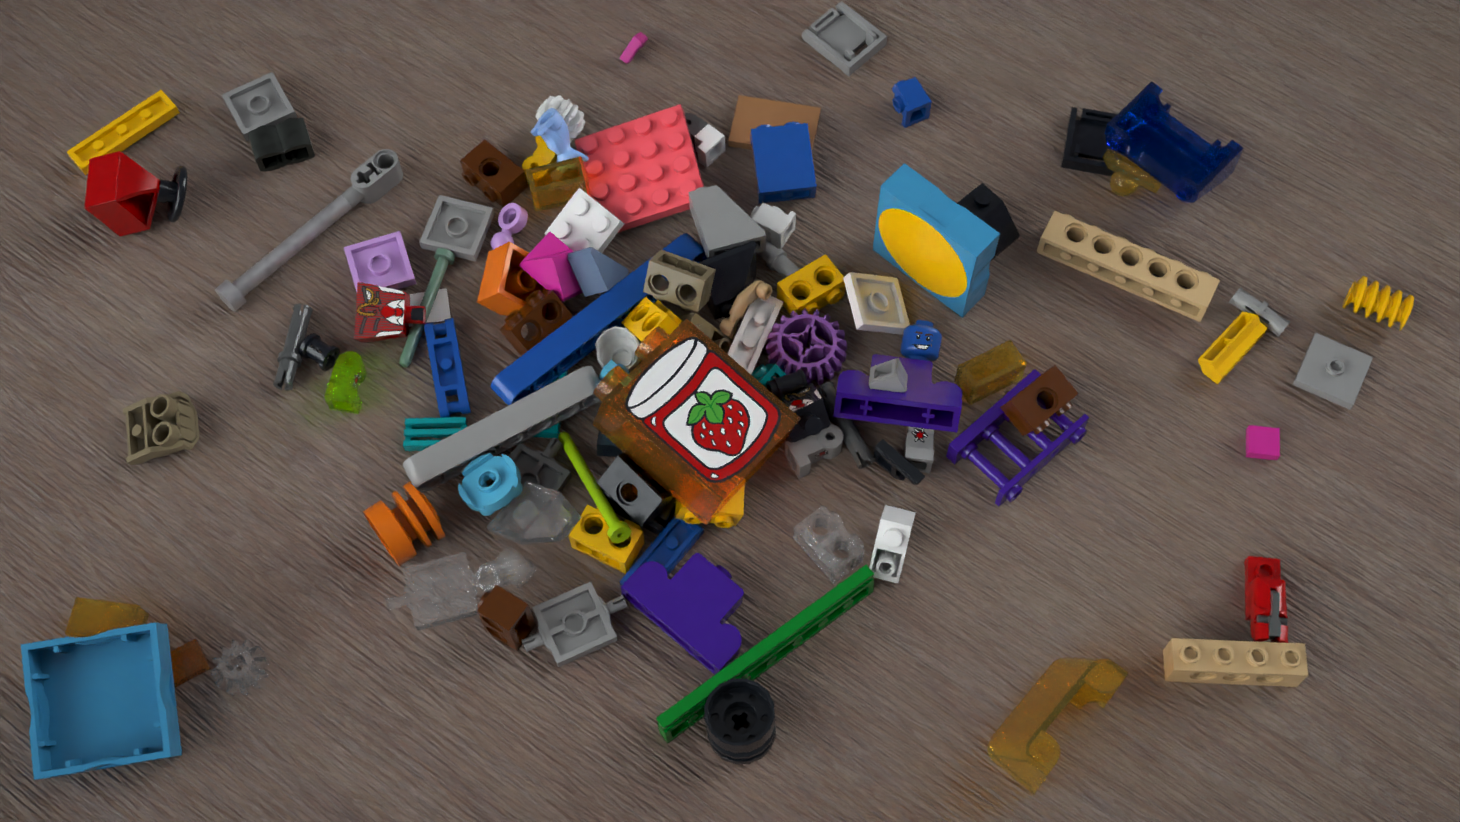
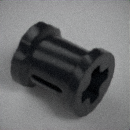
M312 333L303 340L299 354L304 358H311L319 364L322 370L327 371L338 361L340 349L334 345L329 346L321 341L318 334Z

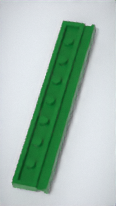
M864 565L659 715L656 720L661 736L669 743L705 717L704 706L708 696L719 684L730 679L746 678L752 681L873 593V571L867 565Z

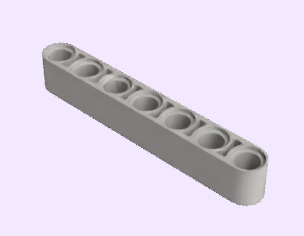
M592 366L582 367L412 455L403 462V468L412 485L421 493L427 492L462 474L465 467L477 457L489 453L496 456L519 444V442L521 443L596 404L607 395V392Z

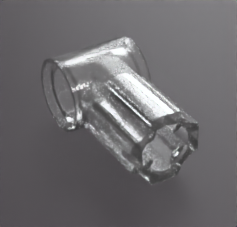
M509 546L501 552L497 559L480 565L476 572L479 581L478 586L485 592L492 590L495 585L503 588L513 584L517 588H521L532 578L536 566L514 547Z

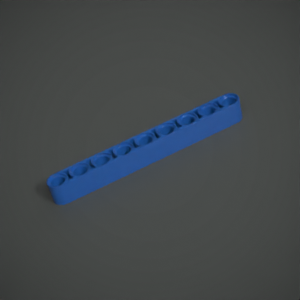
M688 233L682 234L662 249L697 263L707 259L703 246ZM649 260L502 370L493 379L490 388L507 405L532 394L552 383L565 371L596 349V340L604 330L614 326L624 327L621 322L644 297L655 303L657 299L643 292Z

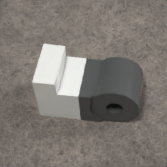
M684 113L694 150L698 152V162L707 168L726 151L725 135L696 115Z

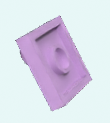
M400 231L344 247L356 292L357 282L395 290L417 284Z

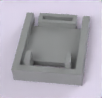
M842 1L836 5V10L834 8L828 10L810 25L809 30L806 29L802 33V38L807 44L848 76L887 44V36ZM864 44H867L868 47L855 57L854 52Z

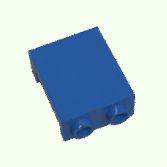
M788 122L784 126L760 125L756 129H751L750 142L753 148L757 178L758 203L815 198L817 185L808 123Z

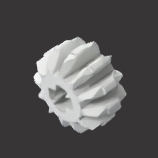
M560 95L557 97L549 96L540 105L535 117L539 120L543 113L551 108H555L567 124L571 143L583 129L585 124L583 119L584 113L579 111L578 105H573L570 99L564 100Z

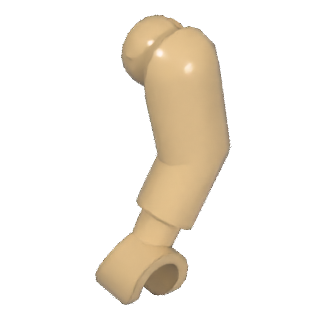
M756 280L740 292L729 311V319L725 318L721 321L720 331L727 337L734 339L737 323L744 316L747 307L758 297L762 300H767L772 293V286L764 283L762 280Z

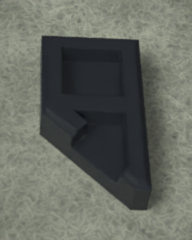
M882 439L875 446V462L893 478L898 480L907 478L914 485H918L925 478L924 474L885 440Z

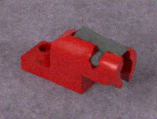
M1248 556L1245 559V620L1251 621V637L1256 642L1270 639L1271 642L1288 643L1286 581L1281 580L1280 559Z

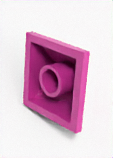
M551 232L534 247L519 265L546 290H553L562 302L583 293L568 261V253L573 251Z

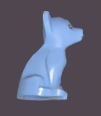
M551 108L543 113L530 133L533 136H541L547 147L557 154L555 166L557 171L562 173L565 169L575 168L580 161L587 162L589 158L585 154L570 147L569 130L559 112L555 108Z

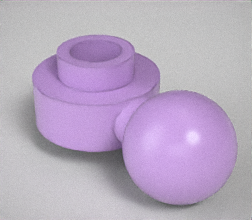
M509 203L501 210L498 224L502 230L492 237V249L508 242L514 244L512 234L520 232L526 226L528 220L526 209L516 203Z

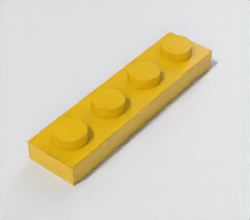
M159 90L66 152L79 169L87 175L90 158L118 151L122 152L180 112L162 90Z

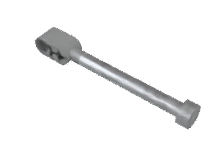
M382 149L355 169L351 174L352 186L233 283L225 280L215 291L221 300L235 312L246 303L245 295L359 202L365 204L374 203L400 183L403 178V171L397 154L393 150Z

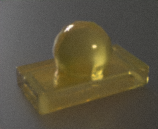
M1108 149L1103 155L1107 168L1114 171L1110 178V188L1116 195L1129 196L1136 191L1138 185L1156 194L1161 187V182L1155 172L1112 149Z

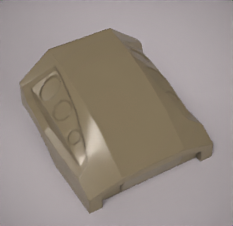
M181 391L168 395L160 394L156 397H148L123 408V414L126 415L128 442L126 463L142 464L151 459L166 456L183 449L190 450L199 440L197 411L189 396Z

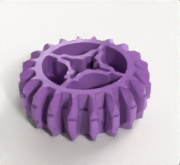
M806 308L802 311V315H798L793 310L790 313V319L782 315L780 324L774 323L772 332L767 336L768 345H766V353L769 355L768 362L769 364H777L786 375L801 369L805 374L807 385L812 380H815L821 386L823 376L831 380L834 377V372H839L842 368V363L846 360L847 342L844 340V330H839L838 321L830 322L829 314L819 317L817 309L813 312V315L808 314ZM816 334L824 338L828 344H825V341L819 339ZM810 341V348H806L805 354L803 355L804 347H807L808 342ZM785 351H788V354L795 356L798 362L791 359L785 353Z

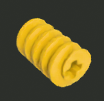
M1362 276L1357 282L1354 281L1346 295L1342 308L1345 309L1350 303H1354L1353 313L1356 314L1363 307L1365 308V318H1368L1375 312L1377 313V323L1388 317V327L1391 328L1396 322H1400L1399 331H1401L1413 309L1414 296L1410 294L1402 300L1403 292L1401 290H1396L1390 296L1391 287L1389 285L1384 286L1379 291V281L1375 280L1367 286V276Z

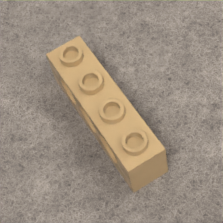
M1171 638L1163 649L1166 682L1297 687L1308 676L1304 643Z

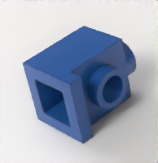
M913 77L906 81L897 82L892 88L894 93L892 102L896 112L903 115V127L906 128L928 119L932 101L917 78Z

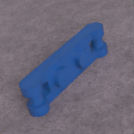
M454 318L445 319L444 323L433 324V322L424 324L440 418L450 417V414L459 412L462 415L471 413ZM447 334V337L438 338V339H437V337H436V336H440V335ZM458 394V401L447 402V396Z

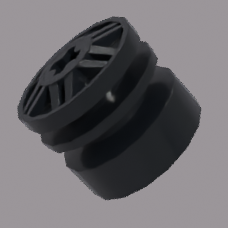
M746 678L730 679L719 684L709 694L704 706L707 737L713 751L723 760L734 764H750L763 758L772 748L776 738L775 708L769 692L758 682ZM745 723L747 724V729L741 726ZM735 725L741 727L739 731L736 730Z

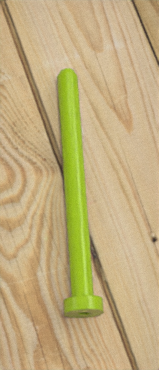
M561 432L558 440L563 444V449L609 527L607 534L613 543H621L627 540L631 535L630 527L626 522L619 520L569 433Z

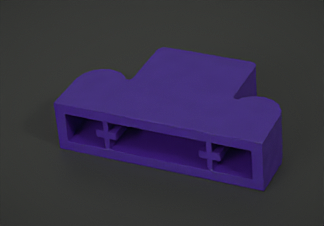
M878 354L872 355L871 367L895 358L900 359L908 375L906 392L870 389L868 385L870 375H866L858 370L843 371L838 377L833 417L956 433L958 431L962 409V390L958 385L948 381H940L933 384V363L931 361Z
M695 553L672 579H668L667 571L662 564L649 561L639 566L621 586V595L714 675L737 658L740 652L742 637L735 626L725 624V622L742 604L744 591L731 580V574L721 565L714 566L700 553Z

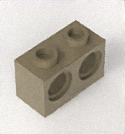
M661 249L649 260L643 292L652 295L657 300L677 304L684 310L699 312L709 301L716 269Z

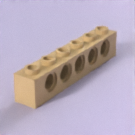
M1057 211L1053 212L1037 248V253L1199 322H1201L1220 282L1219 279L1212 277L1207 272L1195 270L1178 260H1171L1157 254L1152 249L1140 247L1129 242L1126 238L1114 236L1102 231L1097 226L1088 225L1076 220L1069 214H1062Z

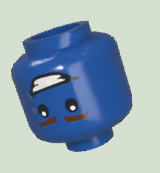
M917 320L916 324L909 325L904 329L900 348L902 356L931 362L938 359L942 334L939 330L933 328L934 323L926 320Z

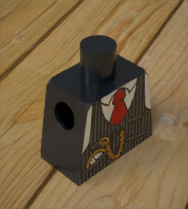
M813 383L808 384L807 388L783 395V398L780 400L777 398L772 400L781 411V421L774 435L791 443L797 442L810 435H816L831 425L823 399Z

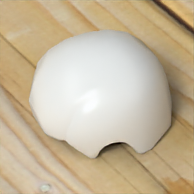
M614 326L604 330L596 340L597 360L601 368L612 359L616 364L620 363L632 372L641 361L642 350L639 340L627 328Z

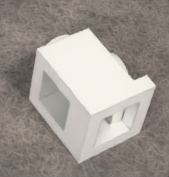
M763 202L760 207L756 206L750 215L764 229L766 239L778 249H782L795 230L796 213L790 211L787 215L776 206L771 207Z

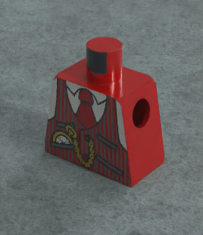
M357 282L355 340L359 342H372L408 337L409 323L425 324L426 307L410 306V295L408 293Z

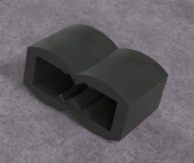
M288 118L276 126L262 125L248 133L254 157L260 171L275 170L286 164L303 162L315 156L303 118Z

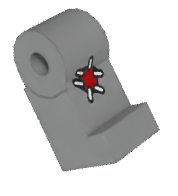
M831 424L816 435H810L797 442L791 443L787 441L785 443L784 455L798 479L810 474L811 464L823 458H835L840 454L844 435L838 426Z
M908 426L904 458L920 472L930 473L934 456V430Z

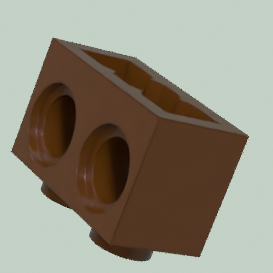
M535 290L525 300L527 303L520 310L511 312L505 318L506 323L499 329L521 356L574 317L553 290ZM545 304L548 307L546 318L542 315V308ZM526 324L528 327V334L525 338H523L521 334V329L523 325Z
M495 585L491 592H485L478 602L477 613L485 631L518 651L523 644L521 640L527 638L536 626L529 604L498 585Z

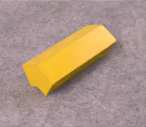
M1243 311L1198 358L1203 374L1217 385L1263 337L1268 327L1260 322L1258 315Z

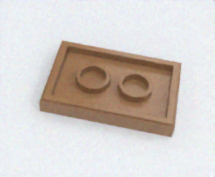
M739 95L728 146L753 150L750 142L751 129H756L760 125L775 127L784 126L788 122H799L800 124L808 123L813 153L821 108Z

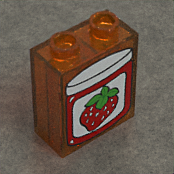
M686 318L670 335L660 326L652 330L635 351V355L642 362L629 374L617 365L605 375L593 392L602 401L593 425L700 521L707 525L784 444L801 418Z

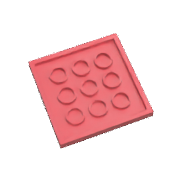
M681 104L575 139L577 151L589 158L587 162L580 161L586 192L624 223L619 232L689 210V192L704 187Z

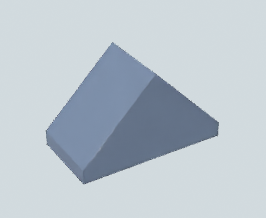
M592 247L568 253V261L585 297L608 291L628 275L629 269Z

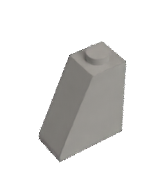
M718 185L704 186L689 192V208L707 259L755 241L757 245L756 253L766 251V233L764 229Z

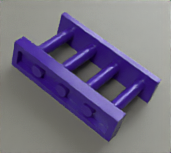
M1036 369L1028 374L948 446L946 457L954 465L962 458L965 460L969 459L1000 488L995 500L999 507L1006 500L1009 502L1014 501L1023 491L1022 486L1068 444L1071 442L1074 445L1077 444L1087 433L1085 427L1089 417L1086 414L1073 423L1064 414L1058 417L1054 413L1049 418L1065 432L1053 442L1042 432L1037 435L1034 431L1028 433L1027 436L1043 450L1031 461L999 432L1000 427L998 426L1005 420L1010 422V419L1000 407L1041 375ZM1037 397L1038 405L1045 409V402ZM983 439L986 441L991 440L1022 470L1009 480L977 450V445Z

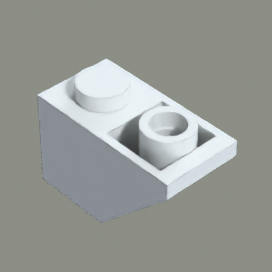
M888 505L884 506L869 566L874 573V578L894 583L899 582L916 512Z

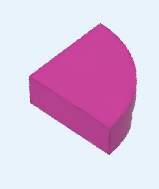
M641 32L633 36L619 59L626 64L630 63L638 50L642 49L648 37Z

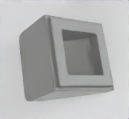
M895 358L872 366L870 368L868 385L870 389L906 392L908 375L900 359Z

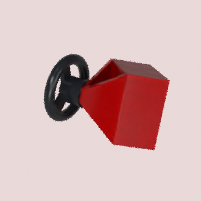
M121 151L90 158L84 208L118 236L149 230L157 202H168V220L172 223L177 222L180 218L186 196L187 169L184 166L177 167L172 181L156 178Z

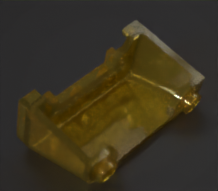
M1063 657L1055 660L993 734L988 743L989 757L1034 795L1045 782L1046 777L1060 758L1058 743L1045 731L1069 702L1080 710L1089 703H1098V705L1104 708L1129 673L1109 659Z

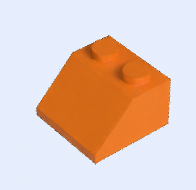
M511 242L489 251L477 303L499 315L508 316L511 312L520 310L527 303L525 300L535 290H546L519 266L529 252ZM546 304L542 308V315L544 318L547 310Z

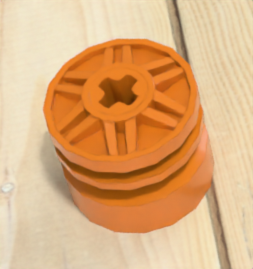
M411 482L402 486L408 497L406 501L396 490L391 493L396 505L392 510L380 500L363 511L374 532L398 566L403 565L417 555L412 542L416 538L427 548L432 546L426 534L427 531H430L438 541L445 537L440 518L426 496L418 491Z

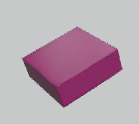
M1248 425L1246 428V457L1278 460L1280 457V428Z

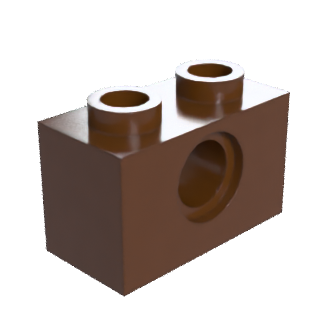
M485 139L460 160L464 180L472 187L476 185L490 202H497L503 208L528 187L525 171Z
M1054 365L1000 408L1022 436L1032 431L1037 435L1051 424L1048 418L1054 413L1059 417L1073 406L1070 400L1079 393L1058 367ZM1037 397L1045 402V409L1038 405Z

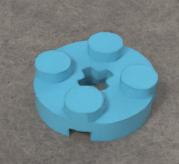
M491 453L484 454L471 461L462 472L464 476L462 484H458V492L470 509L480 512L481 515L489 516L521 494L523 486L521 484L520 470L507 455L501 454V457L493 456ZM492 479L495 481L491 486L486 487L487 480Z

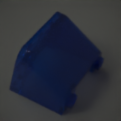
M1151 81L1107 124L1105 130L1106 143L1112 150L1120 152L1175 193L1179 200L1190 203L1196 202L1234 172L1244 148L1234 140H1231L1226 146H1221L1222 142L1218 139L1212 145L1169 114L1171 105L1168 103L1163 105L1159 98L1163 89Z

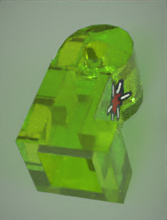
M354 351L342 353L335 362L324 396L330 410L360 413L362 401L357 391L359 385L365 380L367 371L361 356Z

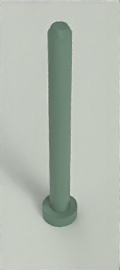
M438 248L435 252L434 258L437 262L420 306L426 307L425 323L428 320L448 265L454 263L456 258L452 251L444 248ZM424 324L412 325L399 359L402 367L407 368L411 365L424 330Z

